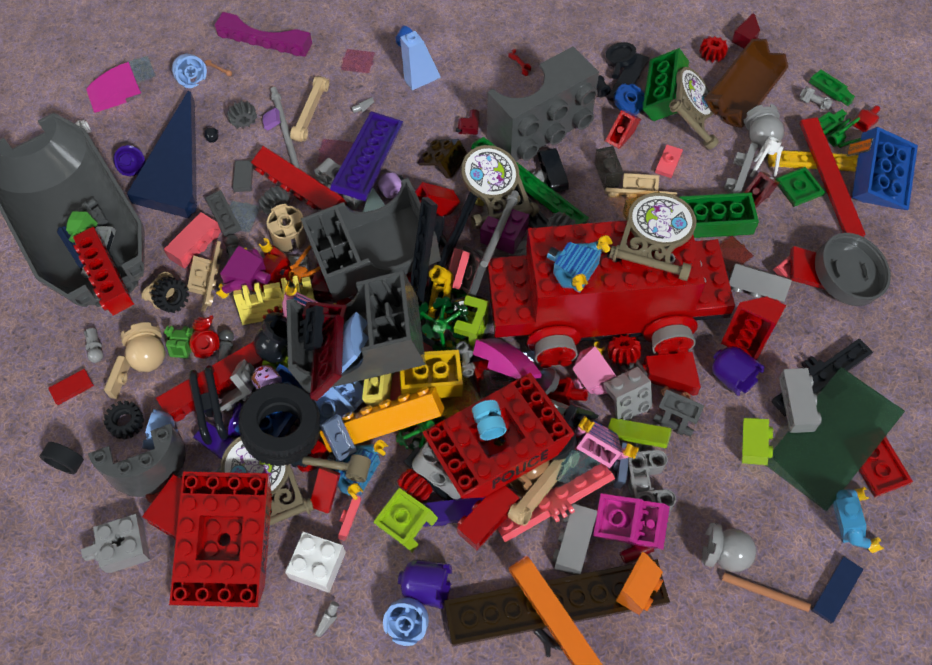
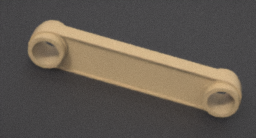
M321 76L314 77L312 91L296 126H293L290 136L294 141L305 142L307 140L308 125L322 93L327 92L329 89V79Z
M574 450L565 459L553 460L521 501L511 506L508 518L518 525H527L535 508L567 468L575 465L579 456L578 452Z

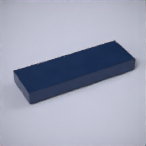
M842 557L811 611L832 624L860 577L863 568L846 557Z

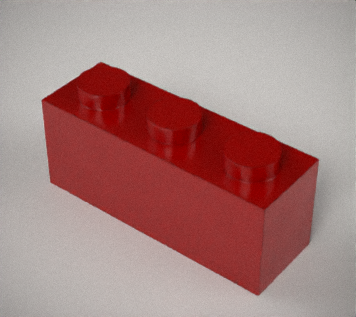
M505 485L486 496L482 501L478 500L472 507L473 511L468 516H463L457 523L458 535L477 551L508 518L511 506L514 503H519L520 497Z

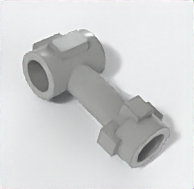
M805 87L802 90L800 100L807 103L810 100L821 105L820 108L823 110L830 108L833 100H830L831 98L827 96L825 99L814 94L815 90L809 87Z
M461 341L456 345V350H459V355L462 357L461 371L463 376L470 377L474 374L475 369L474 363H470L473 349L470 344Z

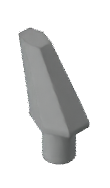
M373 97L351 107L353 113L364 112L374 103Z
M332 601L329 608L325 609L315 633L317 637H321L337 618L336 611L339 607L337 602Z

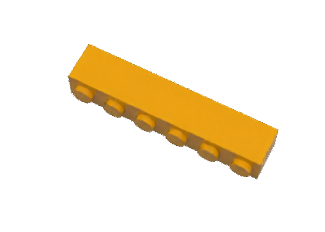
M423 387L417 390V393L411 395L405 393L396 400L391 401L387 399L380 402L378 406L372 407L370 405L362 408L360 412L344 414L341 419L354 445L440 417L444 411V406L436 387ZM320 429L319 433L328 452H333L322 429Z

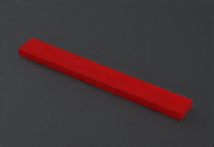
M818 117L801 120L799 123L843 233H853L864 237L866 235Z

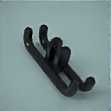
M210 365L205 368L208 393L200 394L197 379L199 373L196 370L189 372V381L199 431L203 442L207 445L212 443V438L208 432L205 415L207 417H214L219 437L222 440L228 439L213 375L215 370Z

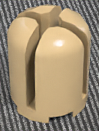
M287 204L277 205L271 209L266 222L273 245L280 251L293 252L291 239H293L297 249H300L306 242L307 234L301 218H303L302 212L298 208L287 206Z

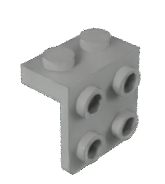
M245 359L238 363L230 376V379L237 387L224 396L220 403L221 412L225 409L226 411L231 410L236 406V402L241 399L243 401L246 400L255 388L251 381L255 368Z
M639 367L603 383L605 391L615 401L616 419L629 421L631 418L647 412L652 407L651 380Z

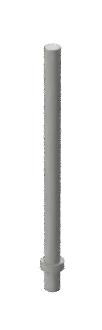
M272 87L270 89L272 94L271 100L274 102L275 108L279 110L280 125L291 163L300 169L281 105V95L276 87Z
M516 190L512 191L511 195L507 197L505 209L480 264L482 267L488 266L510 213L518 202L517 197L519 193Z

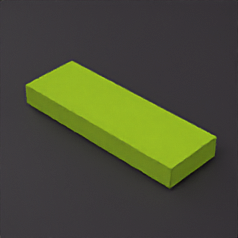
M611 418L608 429L618 435L619 440L666 449L672 433L671 428L616 418Z

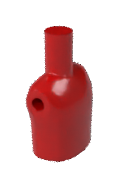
M875 105L870 111L862 109L856 117H859L860 120L853 126L862 132L868 131L870 127L878 122L879 116L877 113L880 111V107Z

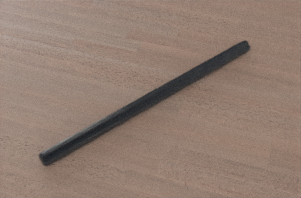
M469 192L440 255L441 261L436 263V265H440L443 268H446L453 249L478 198L471 192ZM431 278L426 285L424 302L428 305L433 286Z

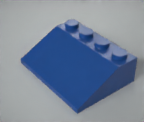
M880 127L863 132L861 141L873 138L870 151L858 154L852 198L863 203L909 210L918 145Z

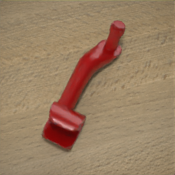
M513 49L508 57L519 63L522 67V74L528 76L529 71H531V65L524 63L518 55H515L516 49Z

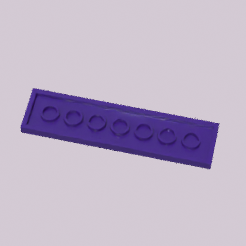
M371 111L336 174L330 190L357 200L366 201L402 128L403 121Z

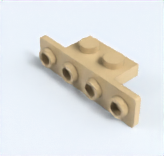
M624 173L622 189L605 188L604 194H608V197L611 198L626 195L627 199H636L637 196L650 193H667L677 196V192L658 191V175Z
M217 241L213 248L211 260L197 256L192 258L186 287H188L190 292L204 295L201 311H206L207 307L211 306L214 296L211 295V291L215 289L217 282L214 279V275L218 274L220 264H217V260L221 258L223 251L220 248V241Z

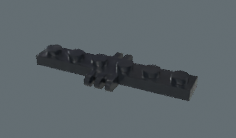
M859 338L826 362L822 360L817 361L813 356L804 360L801 363L802 366L808 368L809 375L813 377V394H818L822 391L830 400H833L841 394V391L847 390V386L839 378L870 357L873 351ZM780 393L771 402L786 416L783 396Z

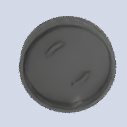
M853 233L834 235L816 253L815 270L818 279L826 291L842 303L851 306L868 305L882 296L890 285L891 273L885 256L877 246L860 235Z

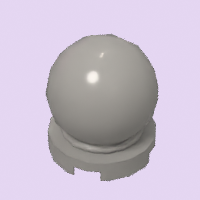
M770 104V107L756 106L747 112V118L744 119L745 126L749 130V138L752 143L758 144V148L764 146L768 137H774L781 141L784 136V125L779 119L780 114L775 105Z
M709 524L705 534L709 536L708 546H703L702 563L705 566L713 567L718 563L721 568L729 572H742L755 562L756 545L746 532L740 529L722 531L720 524Z

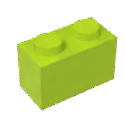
M743 419L742 463L768 465V459L773 458V446H769V439H773V427H769V419Z

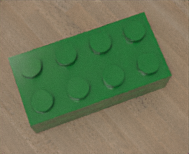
M680 48L650 59L643 110L652 121L677 114V112L670 111L669 104L672 100L676 99V77L678 71L689 66V60Z
M752 192L679 197L695 213L696 228L693 233L694 238L754 235L759 220Z

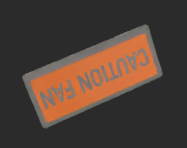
M873 138L849 144L846 157L870 151Z

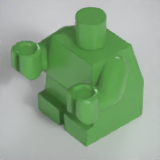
M73 211L71 213L66 231L71 235L69 241L75 243L73 236L93 226H97L98 223L88 212Z
M166 326L164 333L169 339L166 342L169 356L189 359L191 353L190 337L195 330L193 328L190 330L189 327L184 326L182 330H175L173 332V326H170V328Z

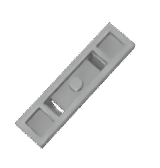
M751 142L747 154L737 152L734 164L741 166L742 169L738 180L727 179L724 186L725 190L732 193H741L758 144Z

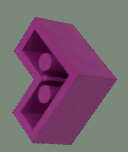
M512 209L497 243V249L515 254L528 230L529 214ZM490 216L486 218L480 229V243L489 245L499 219Z

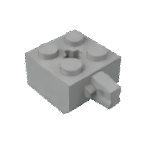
M137 514L93 527L95 536L93 545L81 549L83 559L86 561L95 559L99 562V568L106 573H112L150 561L144 522Z

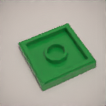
M806 167L776 178L780 182L778 187L793 207L825 194V191Z

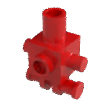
M565 377V379H559L556 390L553 393L550 392L547 396L552 400L570 406V404H574L575 400L586 401L588 390L575 388L572 379Z

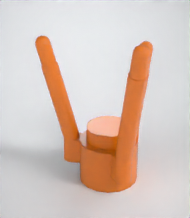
M311 245L307 247L295 264L290 266L289 279L292 283L293 276L297 275L299 283H301L302 278L310 276V279H312L314 273L321 270L320 266L310 271L304 266H298L311 250Z

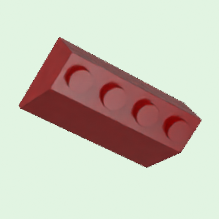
M768 296L740 302L721 344L727 347L737 346L757 360L786 305Z

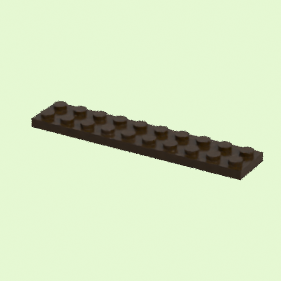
M658 559L653 560L655 564L660 568ZM635 564L547 580L546 582L574 623L631 612L630 609L616 602ZM664 581L658 592L653 590L650 596L653 599L650 608L670 603ZM519 586L444 600L452 647L547 628Z

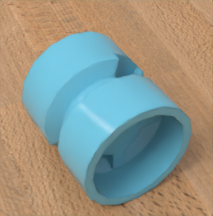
M486 400L472 408L474 420L477 423V429L482 440L496 439L506 433L507 429L503 417H501L497 401Z

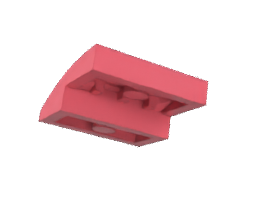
M455 247L448 270L453 273L452 288L460 290L470 253Z

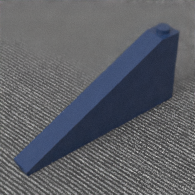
M187 91L127 192L132 204L188 219L197 209L195 101L191 91Z

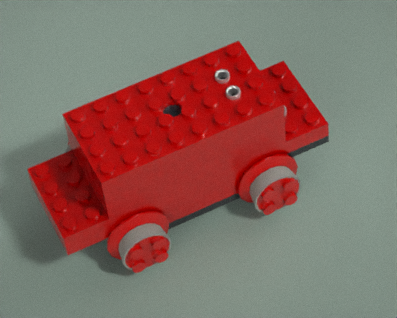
M628 220L528 228L527 245L520 256L491 258L487 266L495 338L530 335L526 341L527 346L532 351H535V361L542 368L571 365L572 361L578 356L576 345L580 341L619 338L620 334L622 336L629 334V337L644 336L648 342H652L653 352L656 355L687 353L695 346L693 334L698 329L696 320L730 318L735 308L718 239L695 241L694 235H692L689 241L673 250L670 255V262L672 264L682 266L683 263L692 265L688 280L684 281L679 279V274L616 258L614 262L613 259L609 258L612 246L617 247V245L621 244ZM631 231L627 239V246L629 248L631 239L635 237ZM602 236H609L613 242L609 244L610 251L607 253L602 250L600 251L599 265L582 291L579 293L573 288L561 287L553 274L555 262L547 258L551 247L563 251L569 242L575 244L592 243L598 241ZM652 251L651 255L655 259V251Z

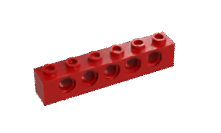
M94 226L73 236L76 243L73 246L79 254L78 257L84 265L83 268L89 276L88 279L94 287L95 294L101 299L99 303L105 311L109 310L114 316L134 305L102 238Z

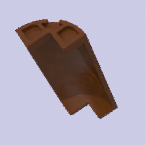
M752 39L704 98L709 109L715 116L718 114L724 118L723 122L743 128L747 112L762 103L788 69L786 54L770 53L767 39Z

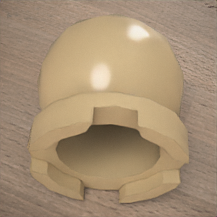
M149 322L131 325V329L127 332L122 331L120 336L123 346L126 347L125 358L131 368L139 372H151L162 364L165 358V348L160 340L162 335L158 325L154 327Z

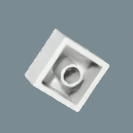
M303 532L285 573L291 580L329 593L345 556V549L343 545Z

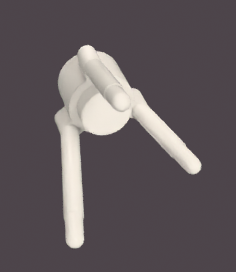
M768 137L754 159V162H757L750 177H753L767 153L770 155L777 153L773 174L774 177L777 176L781 152L784 148L780 146L782 141L774 137Z

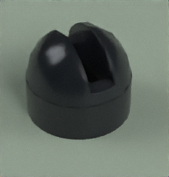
M215 128L205 129L206 140L210 143L216 142L219 137V131Z

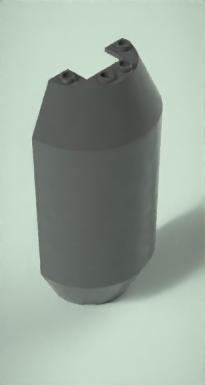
M52 113L38 120L44 133L14 148L9 145L5 138L0 139V212L33 275L40 283L79 306L96 305L101 307L99 303L101 299L95 294L94 287L89 279L81 275L82 269L79 268L58 235V227H67L63 218L68 215V212L82 206L81 203L84 201L88 202L94 198L98 204L92 208L94 209L98 206L108 220V223L103 226L113 227L116 230L109 254L128 292L131 293L138 286V281L144 274V226L86 130L56 113Z

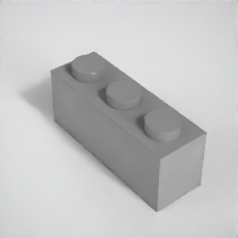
M734 263L729 278L731 290L742 292V290L750 292L749 295L760 298L762 295L785 302L792 282L790 278Z
M808 368L783 369L779 381L790 433L815 432L821 424V414L817 412L816 408L817 395L813 394L812 375H809Z
M573 503L572 507L575 512L571 514L568 510L566 511L567 517L564 518V522H567L565 530L561 529L558 541L562 542L560 550L555 549L552 561L556 562L554 569L578 575L581 574L597 511Z

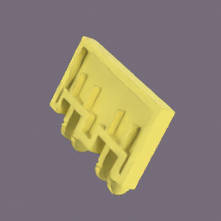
M293 276V284L295 286L298 284L297 292L315 300L310 276L302 278V285L299 283L298 276ZM281 278L283 289H281L280 282L263 285V293L259 283H254L256 294L250 295L247 285L242 286L243 293L242 290L233 291L242 325L262 322L264 320L263 315H268L267 310L272 309L274 311L275 306H278L281 310L287 284L286 278Z

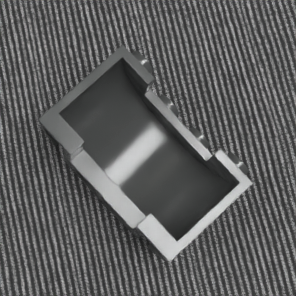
M168 424L151 430L155 447L153 450L117 463L113 461L109 446L88 453V456L94 467L118 492L120 491L132 497H144L160 492L173 475H177L180 468H183L186 450L184 442L172 424Z

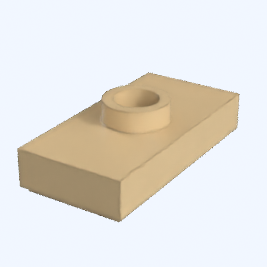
M124 356L117 357L104 388V391L112 399H117L122 385L127 382V373L130 365Z

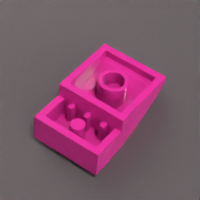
M129 62L103 73L86 88L94 113L127 103L126 98L141 94Z
M498 338L476 339L473 355L489 360L488 369L515 379H519L530 372L535 379L541 378L542 374L536 365L513 345Z
M600 494L593 536L663 550L670 507L664 503Z

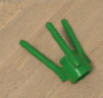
M858 117L852 122L848 118L840 127L828 135V142L833 147L838 146L842 148L843 146L860 141L861 138L844 142L847 138L845 131L857 123L860 118Z

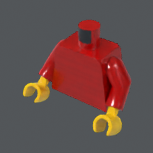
M263 238L267 245L262 246L259 244L263 252H270L264 258L265 272L271 275L268 284L280 282L282 288L281 278L290 280V261L286 254L276 247L273 248L267 238ZM258 282V283L260 284L261 291H262V293H263V292H264V287H263V285H265V284Z

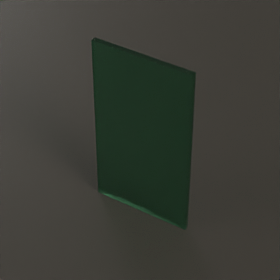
M842 367L817 396L816 408L817 412L821 414V424L816 431L790 433L788 431L774 448L773 458H769L768 465H765L825 511L837 499V492L844 490L905 412L902 408Z

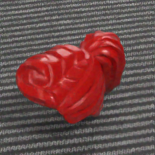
M213 315L207 318L200 316L192 323V328L195 331L190 337L189 344L196 358L207 359L214 351L219 349V336L210 329Z

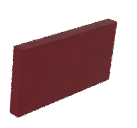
M336 315L322 330L323 343L321 348L313 350L310 398L318 401L342 377L344 317Z

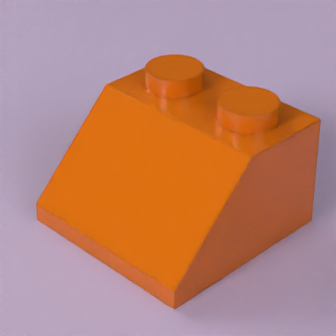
M641 553L616 602L638 615L642 613L643 609L648 611L653 602V599L650 598L653 590L658 592L664 581L660 579L663 571L646 553Z

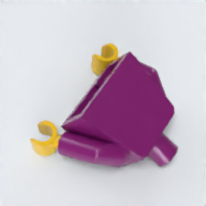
M241 246L236 248L220 273L224 285L219 284L220 290L216 292L218 296L224 299L230 292L243 290V285H247L249 290H253L254 283L260 282L265 285L269 283L271 275L265 272L264 259L257 249H247Z

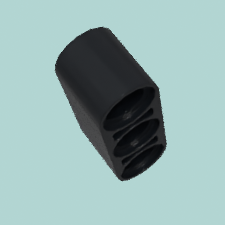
M557 149L539 151L538 159L542 163L540 164L542 170L547 173V185L556 193L569 190L568 179Z

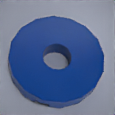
M625 83L616 89L614 102L620 111L625 110L636 115L643 110L645 94L638 86L634 84L626 85ZM627 96L631 97L633 102L628 100Z

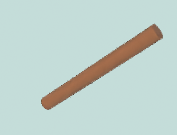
M726 572L723 573L722 581L806 612L810 610L811 604Z

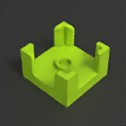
M466 295L464 304L478 309L477 312L467 310L469 313L466 315L469 320L468 322L456 321L454 333L469 337V341L457 338L454 345L456 347L459 342L464 341L470 344L474 351L476 339H482L489 321V301Z
M399 488L373 523L413 553L418 546L414 537L426 522L433 526L438 517L429 508Z

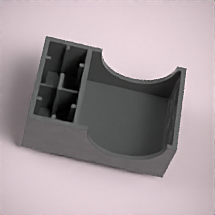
M573 46L539 64L544 73L543 86L536 93L523 98H511L499 94L494 89L487 92V139L495 146L507 151L515 161L521 158L524 161L532 159L539 151V148L548 143L556 145L565 138L569 131L576 127L579 130L585 129L593 121L594 102L598 94L596 89L599 71Z
M409 178L401 180V188L396 197L379 209L357 212L349 209L343 202L301 218L334 302L357 294L356 282L399 271H404L405 274L412 272L421 203ZM435 232L433 234L429 265L441 261Z
M399 271L356 282L358 288L357 295L351 302L346 304L348 319L357 312L367 320V326L363 332L369 339L365 346L361 348L358 358L342 373V377L332 387L426 365L418 297L405 272ZM293 298L286 300L288 370L305 391L310 393L313 350H303L304 343L299 342V337L303 336L299 334V330L304 328L300 326V321L304 320L302 314L305 306Z

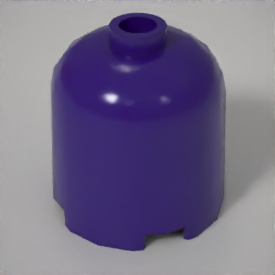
M730 346L724 350L720 349L717 351L712 365L713 374L737 396H740L741 391L747 393L758 382L756 378L758 373H763L765 368L760 362L737 346Z
M413 560L409 562L404 571H400L398 576V584L401 585L402 595L405 598L418 600L423 605L443 609L442 603H444V600H448L451 583L447 582L448 573L452 574V566L446 563L426 560Z

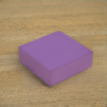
M273 108L263 115L264 129L270 130L280 124V114L277 108Z

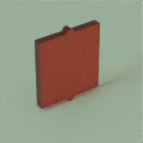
M733 236L720 244L725 268L729 273L732 272L734 263L744 264L754 256L745 248L744 244H741Z

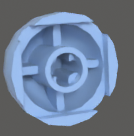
M182 54L172 64L174 78L186 88H193L199 85L195 83L206 78V65L194 54ZM197 77L195 82H190V79Z
M153 409L146 428L147 438L143 440V449H155L151 430L168 424H172L175 429V421L171 415L164 411Z
M401 598L393 602L383 618L385 633H389L393 638V642L403 646L414 645L417 641L421 640L425 636L429 624L426 608L418 600L412 598Z

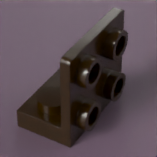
M436 139L430 143L429 148L421 155L417 163L418 165L438 166L443 175L451 179L468 153L459 139Z

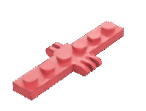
M601 463L565 485L551 488L532 512L531 519L527 525H518L507 518L497 531L504 542H507L550 516L557 523L560 521L559 514L565 518L567 517L566 510L571 514L574 513L575 510L571 504L614 480V475L607 466Z

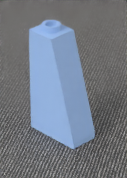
M413 31L400 37L404 80L408 86L415 90L441 78L424 41L417 32Z

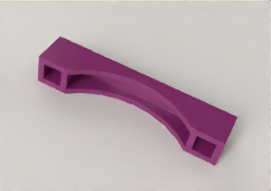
M222 12L215 23L217 34L222 38H229L237 42L249 43L250 45H258L266 49H274L295 56L305 57L312 45L310 32L297 29L285 32L260 31L246 25L235 14Z

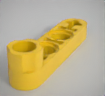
M435 265L429 271V277L433 281L428 315L432 318H435V312L437 311L433 308V303L436 301L438 294L443 291V297L447 296L450 298L453 284V273L440 265ZM444 313V319H447V313ZM433 337L431 338L432 340H434V341H436V342L440 340V338H438V339H435V338H433Z

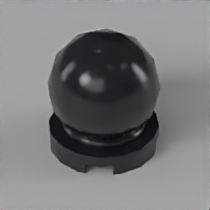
M269 313L262 322V328L256 333L254 347L256 354L264 361L277 363L288 357L287 318L283 317L284 313Z

